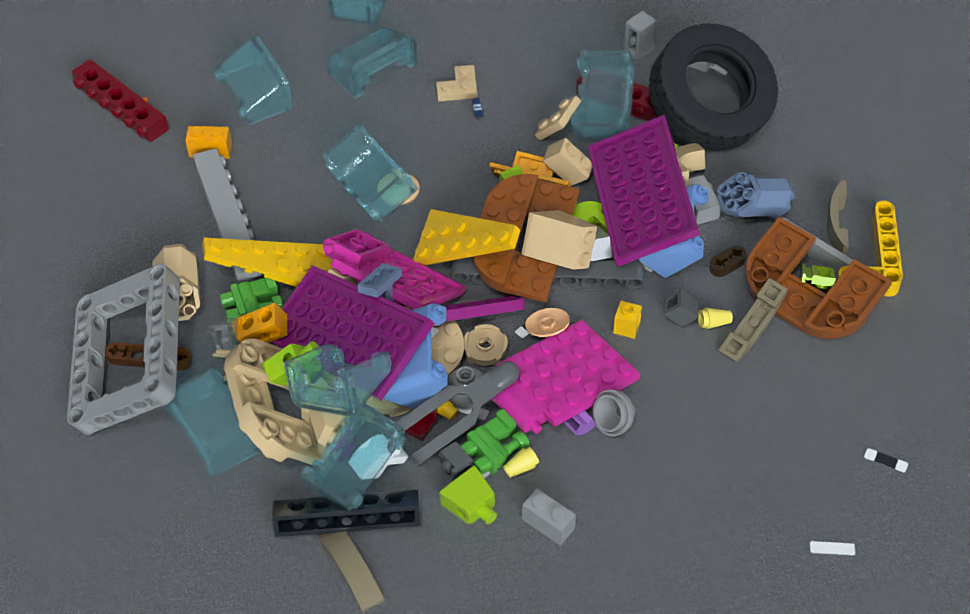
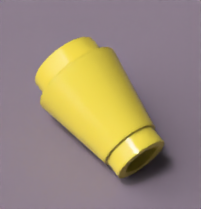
M705 307L698 312V324L706 330L732 323L733 317L730 310Z
M531 447L527 449L522 448L503 466V469L508 477L511 478L536 468L535 465L539 463V460Z

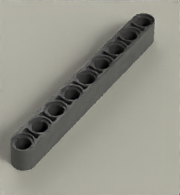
M472 257L452 260L450 279L462 285L489 286L481 279L480 274L474 268ZM606 260L591 261L589 268L573 270L558 265L551 288L637 291L641 290L645 285V267L642 263L636 261L618 267L615 261Z

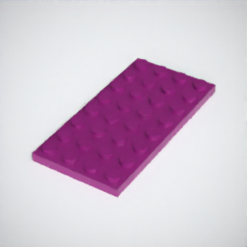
M665 115L588 145L611 247L618 267L701 235Z
M312 265L281 308L287 313V336L269 343L282 349L289 344L306 346L311 341L317 343L321 350L316 355L320 364L319 369L382 401L435 323L431 319L381 296L376 298L359 293L357 285Z

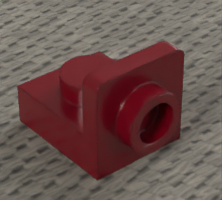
M437 409L404 432L423 442L438 422Z

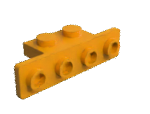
M517 151L512 167L519 165L524 174L539 175V180L571 187L569 181L553 178L554 171L543 162L544 157ZM492 162L489 164L493 174L499 177L500 173L512 168Z

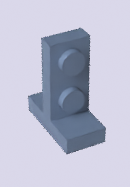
M382 263L357 284L358 292L376 298L381 296L394 302L392 298V284L402 276V268Z

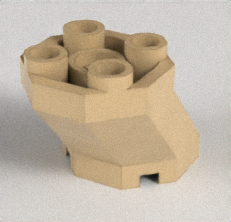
M183 244L163 246L152 262L153 266L159 263L165 264L180 278L178 321L189 320L201 304L197 254L186 249L187 247Z
M327 377L326 379L320 378L309 390L306 397L310 400L308 405L303 403L301 415L302 420L310 424L318 453L334 459L336 458V448L350 432L353 434L355 432L352 429L354 417L352 413L345 410L336 381Z

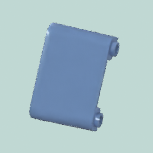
M699 184L687 186L693 210L695 203L703 205L708 201L709 191ZM696 236L639 258V260L664 278H667L703 257L704 243L701 237Z
M436 303L412 310L431 319L435 323L434 325H441L446 321V307ZM431 330L384 399L415 409L447 386V371L441 363L432 360Z

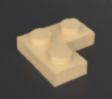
M474 65L454 66L455 80L436 82L438 102L478 97Z
M576 95L570 99L565 98L558 105L560 109L549 119L544 118L537 127L539 129L535 136L542 140L564 128L581 100Z

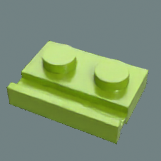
M802 263L800 271L801 282L805 283V279L811 280L815 287L828 289L829 286L832 287L835 284L834 268L812 265L809 268L805 267V264Z

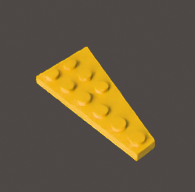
M430 209L413 260L423 265L515 249L520 229L512 224Z
M205 237L202 242L204 260L227 267L235 265L245 268L244 272L251 274L253 271L265 274V278L295 287L299 285L312 265L326 272L330 268H334L331 266L333 259L326 256L323 244Z

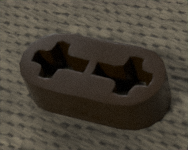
M732 246L714 256L710 261V273L716 277H723L743 266L747 255L745 249L740 246Z

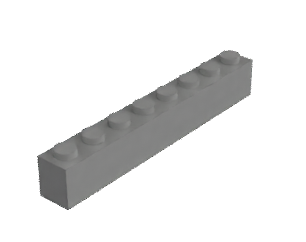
M217 148L194 154L195 168L220 237L223 239L254 240L251 228H246L249 225L246 214H241L240 212L243 211L240 199H235V196H237L235 185H230L229 183L232 181L229 170H224V167H226L224 156H219ZM235 265L231 266L238 284L264 278L262 273L253 271L251 274L244 272L245 268Z

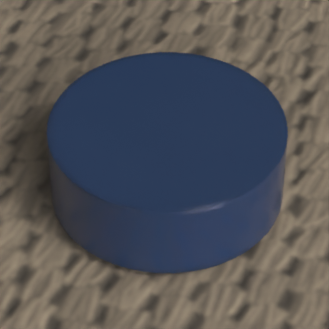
M479 97L472 98L475 117H483Z

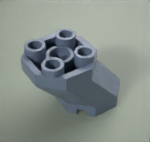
M745 172L736 173L724 181L717 190L719 193L717 199L726 214L740 217H768L773 220L790 210L791 205L789 203L791 198L794 200L796 195L786 178L753 176Z

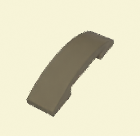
M842 180L832 195L827 217V231L832 247L846 255L849 246L848 229L839 228V210H844L847 197L846 180Z
M769 278L757 294L758 299L734 333L731 332L718 351L738 363L765 331L782 304L788 289Z
M344 531L317 534L327 554L332 557L348 584L351 594L362 613L384 602V597L347 533Z

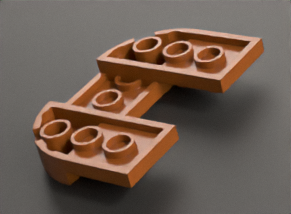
M535 174L515 175L498 183L487 196L480 218L516 225L520 229L515 249L472 257L474 268L480 274L481 279L498 291L547 303L558 265L524 256L521 252H517L516 249L530 212L560 210L573 216L580 195V189L539 180V175Z
M778 217L751 251L747 261L746 280L755 301L758 299L757 294L766 281L771 278L788 289L775 315L802 332L817 338L836 339L848 336L859 330L866 323L868 315L892 285V280L853 259L827 294L807 282H801L800 278L791 273L816 242V237Z

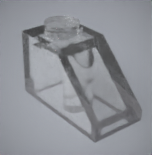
M237 318L214 320L209 325V330L217 349L233 350L241 343L237 340Z

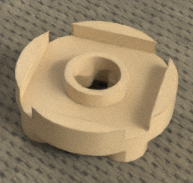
M481 324L475 326V330H472L470 333L468 331L464 336V354L467 361L471 364L495 366L502 362L507 353V337L494 325ZM488 342L489 347L483 348L480 345Z

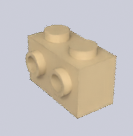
M566 138L548 146L543 159L547 166L563 180L569 181L571 186L588 179L592 169L591 161Z

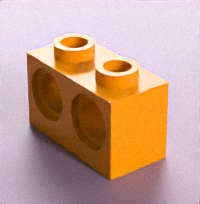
M276 303L237 318V340L240 342L246 339H258L269 343L287 336V313Z

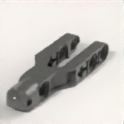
M504 361L469 386H447L398 420L391 428L394 429L395 434L398 436L456 395H467L471 399L473 408L470 414L411 455L417 465H419L473 427L481 406L512 385L519 377V368L514 362Z

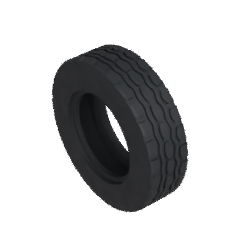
M705 23L683 29L667 43L656 58L650 71L649 94L651 95L650 99L657 116L665 115L670 131L678 139L687 144H699L704 150L726 151L748 142L767 123L774 113L773 111L777 104L778 82L771 61H769L766 53L753 39L751 40L749 36L729 26ZM697 62H708L726 70L733 77L739 88V109L734 112L719 113L702 106L688 89L686 82L687 66Z

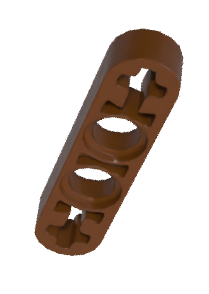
M113 342L106 347L105 354L109 363L145 368L144 354L139 359L132 358L136 352L144 353V344ZM177 347V371L187 370L192 365L191 354L189 350Z

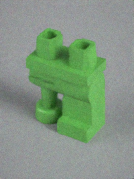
M265 277L252 282H242L238 285L236 283L231 284V291L220 294L223 308L235 306L233 309L225 310L229 325L237 323L238 317L267 305L276 303L280 308L283 307L275 280Z
M502 409L496 413V417L491 421L467 433V441L460 445V447L470 457L475 455L477 460L473 461V466L478 469L481 475L488 471L494 475L498 472V469L507 463L508 456L516 449H526L530 446V443L522 431L515 433L516 422ZM512 438V441L502 445L504 442Z

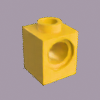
M620 301L614 318L613 333L635 339L641 323L642 306Z

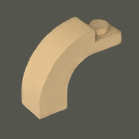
M696 143L675 148L686 186L689 185V172L705 169V150Z

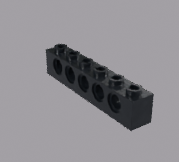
M418 490L274 500L272 511L274 536L283 537L421 526Z

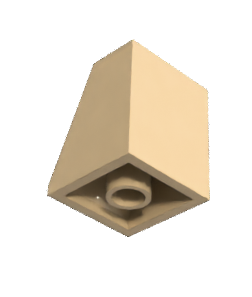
M560 210L530 212L521 254L573 270L589 268L597 226Z

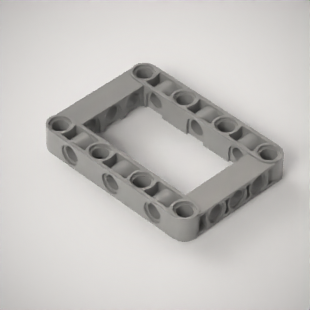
M156 264L149 269L87 294L77 303L67 422L84 435H91L96 431L166 405L175 396L180 278L165 264ZM146 303L145 376H143L139 383L129 387L124 386L121 390L112 394H104V397H102L107 319Z

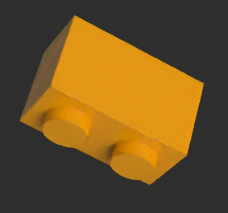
M188 126L185 142L189 157L217 148L219 156L223 155L224 158H230L232 139L229 127Z

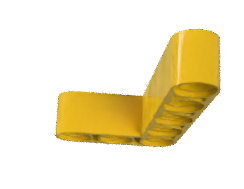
M879 201L875 205L872 216L877 267L869 268L892 280V285L884 296H894L899 292L903 279L895 208L888 201ZM848 266L840 268L837 280Z

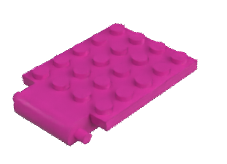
M355 229L327 238L323 244L324 253L327 257L333 259L331 266L336 268L339 273L355 278V281L358 283L382 263L402 268V276L392 284V298L394 302L410 307V310L431 303L444 304L447 301L464 295L466 286L421 263L415 262L413 259L390 248V245L371 236L368 232L365 233Z
M580 320L568 326L561 333L549 336L503 360L502 362L511 361L518 366L519 377L512 385L495 395L492 400L501 410L504 409L512 417L516 425L524 433L532 430L535 434H538L542 430L540 424L549 421L555 427L593 406L601 392L610 389L620 391L638 381L640 373L583 320Z

